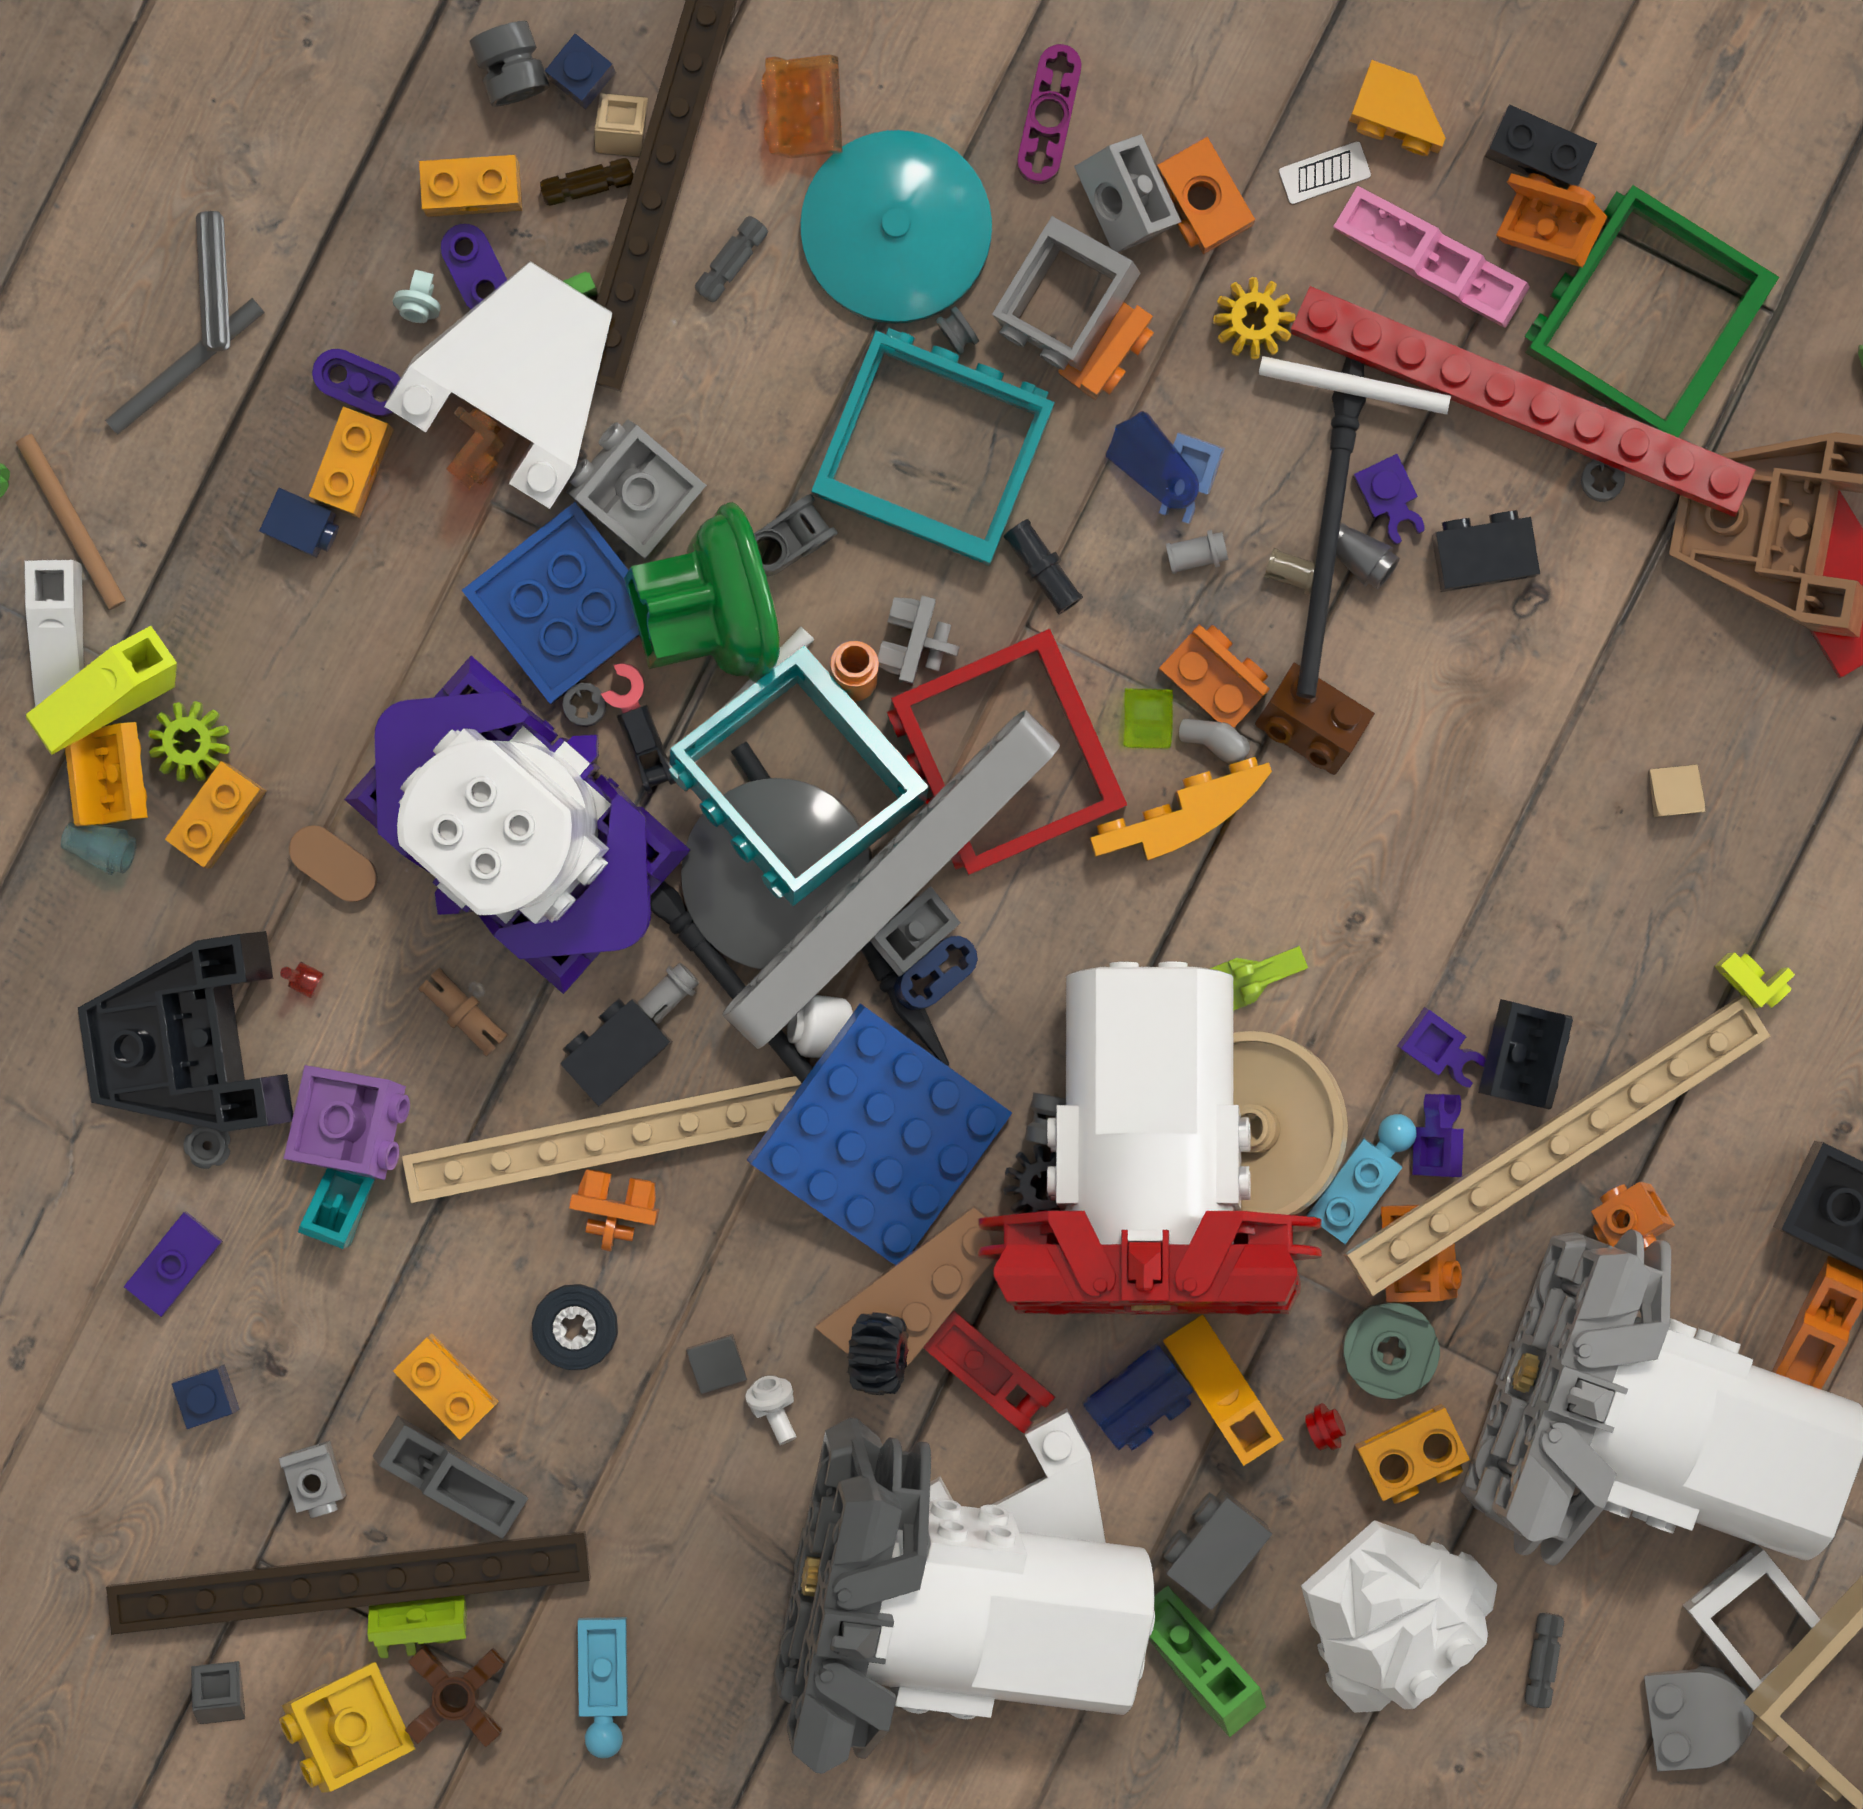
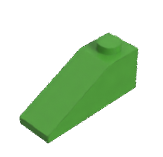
M1166 1586L1154 1596L1155 1622L1152 1634L1149 1636V1641L1197 1702L1230 1738L1266 1708L1261 1688L1171 1588Z

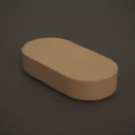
M306 826L298 830L292 837L289 845V854L294 865L334 895L345 901L357 902L366 899L372 894L378 879L375 866L368 858L335 834L320 826Z

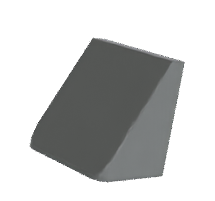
M733 1334L686 1349L701 1394L747 1380Z
M239 1661L191 1666L192 1710L199 1724L245 1719V1703Z

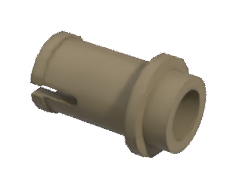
M1274 548L1264 578H1271L1304 589V595L1309 596L1312 590L1315 562L1278 551L1279 549Z

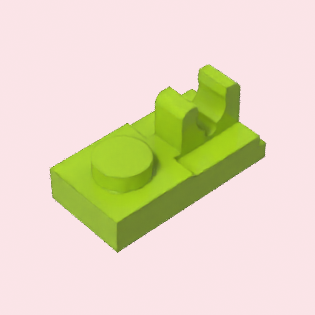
M465 1595L369 1606L368 1640L369 1642L374 1641V1646L377 1647L380 1658H389V1645L404 1644L407 1656H411L416 1653V1642L418 1644L447 1643L452 1640L466 1639L467 1607Z

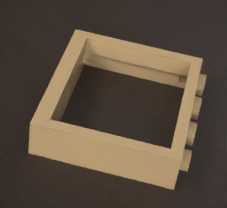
M1863 1575L1743 1702L1758 1716L1752 1724L1771 1742L1779 1735L1789 1745L1783 1753L1803 1772L1812 1766L1821 1775L1815 1783L1835 1802L1843 1795L1852 1804L1849 1809H1863V1794L1790 1727L1780 1715L1863 1627Z

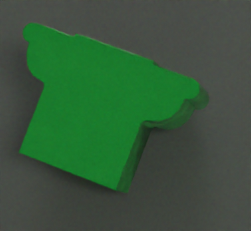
M729 502L721 505L714 516L707 519L699 527L688 545L687 554L631 566L624 580L649 669L711 655L714 657L719 668L726 673L735 676H749L753 682H757L776 666L780 654V637L773 599L752 527L745 512L736 503Z

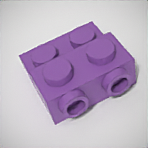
M305 1065L284 1159L291 1162L334 1169L343 1173L385 1180L387 1170H393L399 1159V1146L397 1142H394L397 1124L403 1123L409 1114V1097L404 1095L406 1086L387 1079Z

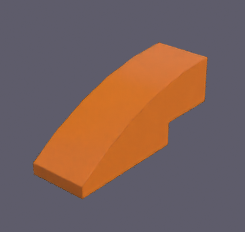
M1827 1257L1787 1336L1772 1370L1773 1373L1822 1389L1845 1349L1849 1339V1332L1863 1309V1270L1833 1257Z

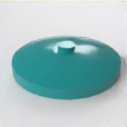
M887 130L871 133L849 142L832 154L820 167L808 187L803 202L800 222L804 254L812 274L822 289L836 303L855 315L868 320L891 324L911 323L933 317L959 301L971 289L983 270L988 257L992 236V215L989 200L981 180L971 165L957 151L940 140L925 134L904 130Z

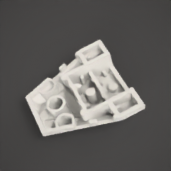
M1375 1520L1301 1585L1311 1624L1320 1635L1321 1643L1317 1645L1319 1654L1327 1662L1329 1672L1325 1674L1327 1683L1354 1713L1381 1711L1391 1701H1394L1403 1709H1415L1422 1701L1432 1696L1441 1684L1460 1667L1468 1664L1474 1655L1486 1645L1488 1632L1485 1617L1493 1610L1497 1591V1583L1472 1555L1461 1552L1459 1556L1450 1554L1442 1544L1432 1542L1428 1546L1420 1543L1414 1534Z

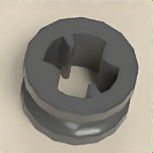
M955 306L950 309L951 315L948 318L940 316L936 319V322L954 350L961 355L964 353V346L966 344L972 343L975 345L979 342V339L965 317Z
M1595 459L1586 465L1581 475L1583 491L1589 498L1599 502L1613 500L1619 495L1625 484L1624 471ZM1599 467L1600 472L1604 470V467L1611 469L1614 472L1611 481L1616 486L1608 492L1606 487H1603L1602 492L1595 490L1592 487L1595 478L1590 474L1592 470Z
M579 683L566 692L562 706L565 715L572 723L581 727L596 725L602 720L606 713L607 703L598 687L590 683ZM581 692L592 693V701L598 705L594 715L587 712L588 718L577 717L578 709L571 705L574 696L578 695L582 698Z

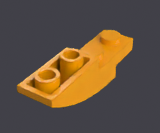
M1256 757L1228 765L1230 775L1212 780L1211 773L1208 771L1182 779L1185 788L1175 792L1180 810L1172 812L1169 803L1143 811L1142 814L1145 820L1143 822L1126 827L1124 818L1096 826L1099 835L1089 838L1094 856L1097 857L1141 843L1145 859L1148 861L1170 853L1200 838L1219 826L1254 795L1272 772L1270 763L1258 766Z

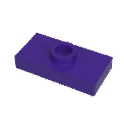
M185 1211L125 1284L124 1288L162 1317L223 1241Z

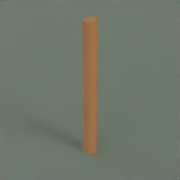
M33 434L24 436L16 442V445L108 609L111 610L120 606L126 601L36 439Z

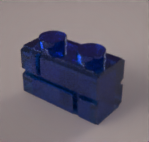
M1156 1343L1086 1398L1082 1404L1118 1451L1126 1444L1133 1451L1154 1434L1149 1426L1163 1415L1169 1421L1173 1420L1192 1404L1188 1396L1194 1392V1389L1159 1344Z

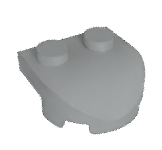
M1699 1666L1697 1669L1654 1672L1644 1676L1657 1772L1716 1766L1734 1755L1751 1734L1754 1712L1743 1703L1749 1697V1694L1743 1686L1740 1687L1732 1678L1724 1674V1670L1712 1666Z

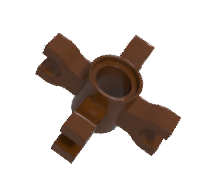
M426 1644L408 1661L409 1664L434 1688L432 1704L405 1729L417 1744L444 1719L452 1721L462 1719L485 1747L501 1734L500 1732L503 1729L477 1703L479 1687L506 1663L494 1648L467 1672H449ZM449 1684L461 1685L468 1693V1703L458 1708L448 1705L443 1697L444 1687Z

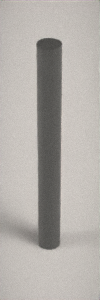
M253 298L229 317L230 341L265 313ZM201 340L105 421L118 435L217 352L207 351L203 347Z

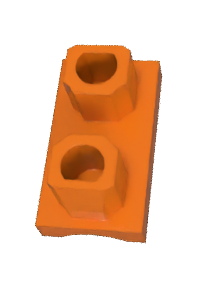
M586 1169L579 1185L578 1193L575 1192L571 1196L569 1209L607 1216L606 1222L588 1218L585 1233L603 1236L601 1250L611 1252L614 1238L633 1241L635 1228L617 1224L618 1218L649 1225L657 1223L659 1209L654 1208L656 1182L630 1178L626 1200L621 1202L607 1199L611 1173Z

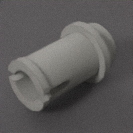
M1208 530L1207 536L1166 544L1172 574L1213 563L1215 568L1220 567L1219 562L1229 560L1223 533L1213 534L1212 530Z
M681 963L677 964L674 968L669 966L666 969L668 974L643 999L641 998L638 1001L639 1006L650 1018L654 1017L653 1020L658 1024L688 994L693 996L696 993L694 988L699 984V981Z

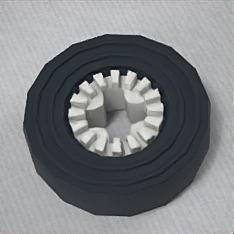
M582 1284L564 1285L549 1292L537 1305L532 1319V1336L539 1353L552 1365L566 1370H585L600 1363L613 1349L618 1334L617 1315L611 1302L597 1289ZM577 1314L585 1318L583 1327L588 1330L586 1337L577 1335L573 1340H570L565 1336L567 1327L562 1324L565 1317L573 1319Z

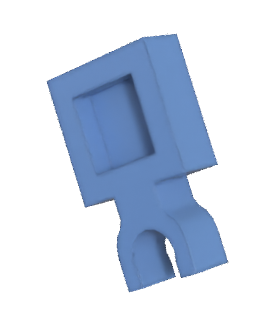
M1181 432L1177 433L1162 479L1175 483L1173 491L1164 498L1159 513L1168 515L1171 503L1174 500H1180L1186 507L1182 521L1191 523L1196 508L1193 498L1195 490L1204 494H1210L1225 448Z

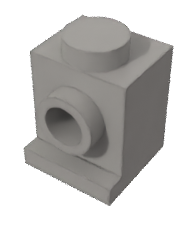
M330 1440L284 1454L279 1458L296 1513L308 1510L310 1518H314L338 1510L336 1501L343 1499L347 1494ZM314 1474L320 1478L321 1487L318 1491L312 1492L305 1487L304 1479L307 1475Z

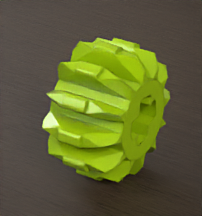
M193 702L190 707L189 716H187L186 709L182 703H174L173 712L176 720L173 721L170 716L160 712L157 715V719L166 727L165 731H149L148 736L150 738L162 740L163 743L162 746L151 749L149 751L152 758L168 756L159 768L163 774L170 773L178 765L177 781L186 782L189 778L191 767L195 778L198 781H205L207 778L203 764L206 763L211 769L215 770L220 761L213 757L215 751L222 754H229L231 751L230 746L219 744L216 739L227 736L230 733L229 727L219 726L212 729L211 727L218 720L220 713L216 710H211L202 718L203 704L200 702ZM183 732L190 734L199 733L200 738L195 739V741L200 743V747L196 752L191 750L182 752L179 746L184 745V742L179 741Z

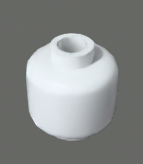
M815 995L787 1023L788 1041L795 1044L800 1055L821 1058L853 1014L851 1005L843 998Z

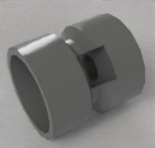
M517 21L497 26L476 35L469 41L478 67L487 70L483 83L492 106L498 107L516 103L538 95L550 87L542 61L532 57V53L537 47L527 21Z

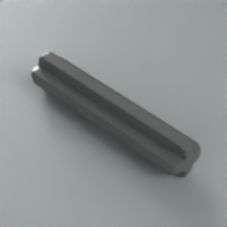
M204 211L196 216L202 345L207 351L217 352L228 350L230 347L224 217L218 211Z

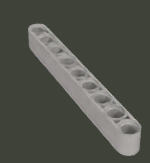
M1023 710L1013 717L729 1003L722 1016L756 1049L767 1044L1053 757L1060 747V743L1027 710Z

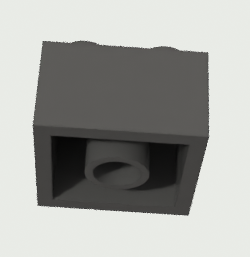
M1221 1489L1216 1497L1209 1492L1193 1511L1192 1515L1195 1517L1194 1520L1196 1522L1185 1534L1178 1530L1162 1550V1553L1165 1554V1560L1162 1564L1166 1574L1211 1610L1272 1536L1271 1530L1264 1521L1224 1489Z

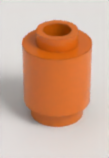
M860 641L845 642L837 647L832 654L830 675L854 702L868 698L876 688L879 667L877 654L869 645Z

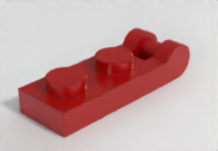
M955 1310L950 1313L923 1347L1024 1434L1034 1423L1031 1418L1041 1406L1047 1408L1055 1399V1396L1029 1375ZM1018 1384L1027 1394L1017 1406H1014L1006 1397Z

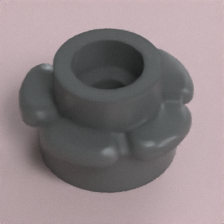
M195 1125L192 1128L193 1132L186 1135L183 1144L184 1151L190 1156L192 1164L196 1167L209 1169L212 1165H222L230 1155L228 1144L231 1142L228 1132ZM205 1141L212 1143L210 1150L204 1148L203 1144Z

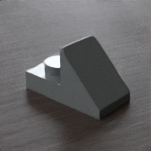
M930 886L897 913L870 942L896 974L901 976L961 922Z

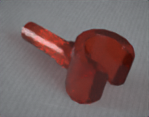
M302 961L296 969L284 967L280 972L282 978L289 980V988L310 999L314 996V991L319 981L325 975Z

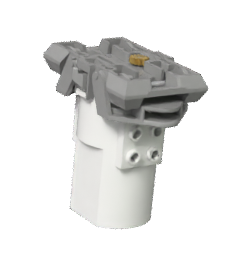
M1633 1229L1628 1230L1614 1247L1576 1232L1552 1236L1515 1340L1509 1343L1495 1382L1498 1387L1461 1492L1474 1508L1507 1529L1514 1531V1549L1516 1553L1524 1556L1529 1555L1541 1543V1557L1545 1563L1552 1566L1557 1565L1603 1510L1629 1518L1632 1512L1631 1516L1669 1533H1674L1676 1525L1692 1531L1695 1523L1801 1560H1810L1819 1555L1834 1538L1862 1461L1863 1408L1855 1401L1752 1365L1753 1359L1738 1353L1741 1344L1699 1328L1696 1333V1328L1671 1319V1246L1667 1241L1656 1240L1644 1252L1643 1236L1640 1232ZM1638 1310L1641 1313V1318L1637 1317ZM1576 1486L1581 1492L1573 1496Z

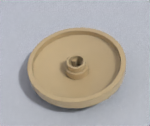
M1258 1031L1233 1033V1105H1239L1241 1117H1249L1251 1128L1250 1152H1241V1166H1249L1251 1174V1199L1241 1200V1211L1295 1215L1310 1206L1323 1194L1341 1165L1348 1132L1345 1102L1341 1090L1329 1069L1316 1055L1304 1046L1272 1033Z

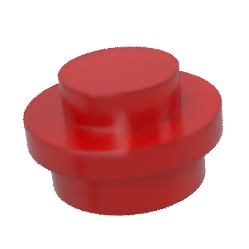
M1323 1403L1316 1405L1314 1412L1305 1416L1307 1429L1312 1441L1320 1451L1328 1447L1333 1451L1341 1448V1437L1346 1435V1430L1340 1414L1336 1409L1329 1410Z

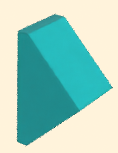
M327 1168L303 1217L298 1233L341 1249L351 1246L375 1178L343 1173Z

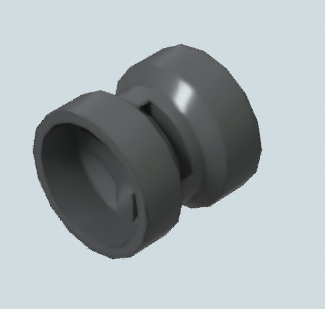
M1033 1093L1031 1108L1034 1111L1033 1122L1027 1125L1024 1140L1048 1145V1119H1046V1115L1057 1117V1105H1066V1098Z

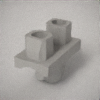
M922 596L920 601L911 598L894 597L888 623L912 629L908 647L882 640L878 661L879 668L900 676L899 682L910 685L914 684L923 648L930 650L925 668L936 671L940 669L943 654L958 656L960 647L947 643L951 629L950 624L938 621L933 639L926 637L936 599Z

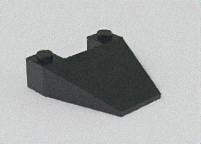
M267 932L242 933L197 940L78 1007L91 1103L223 1132L292 1122L293 1109L287 1074L245 1080L231 985L273 979Z

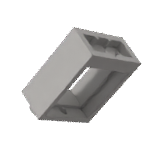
M1051 216L992 315L1002 327L999 333L1009 341L1023 348L1028 341L1042 349L1039 356L1053 366L1064 370L1067 365H1070L1082 371L1141 273L1129 258ZM1060 250L1113 280L1072 348L1019 319Z

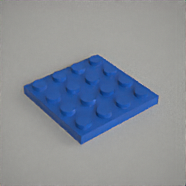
M860 1003L747 1158V1161L896 1265L914 1250L1009 1119L1012 1112Z

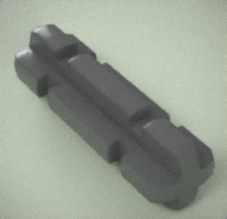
M752 216L745 218L737 229L739 234L736 237L732 235L709 265L711 268L710 272H704L696 282L695 290L710 302L717 301L726 289L723 286L726 281L730 283L753 254L751 250L753 246L758 247L767 236L768 230L766 226Z
M1540 1613L1537 1617L1535 1632L1539 1635L1538 1639H1534L1528 1674V1677L1532 1680L1531 1684H1527L1525 1693L1527 1705L1536 1708H1549L1552 1704L1554 1689L1550 1685L1551 1682H1555L1561 1647V1644L1557 1641L1558 1637H1562L1564 1619L1557 1614Z

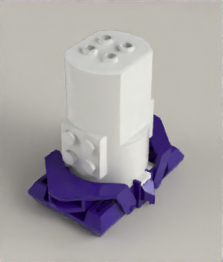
M471 655L434 698L400 701L388 707L381 714L377 721L374 735L375 765L344 800L377 828L378 834L400 854L436 878L432 883L438 887L435 892L438 915L474 911L497 940L519 959L527 961L564 994L601 952L628 948L645 935L651 920V895L691 850L643 807H636L612 778H607L603 774L597 779L593 778L600 769L594 763L599 757L598 735L572 736L570 739L560 737L554 743L553 741L558 736L554 731L555 728L549 722L543 721L535 713L523 706L521 699ZM501 728H503L504 730H506V731H507L508 733H510L511 735H510V736L507 735ZM658 852L659 856L653 862L647 858V856L652 858ZM566 955H569L568 959L565 962H563L562 959Z

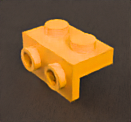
M136 722L104 726L65 747L73 820L76 826L114 824L148 818L146 808L147 793L143 783L140 758L141 744L138 739Z

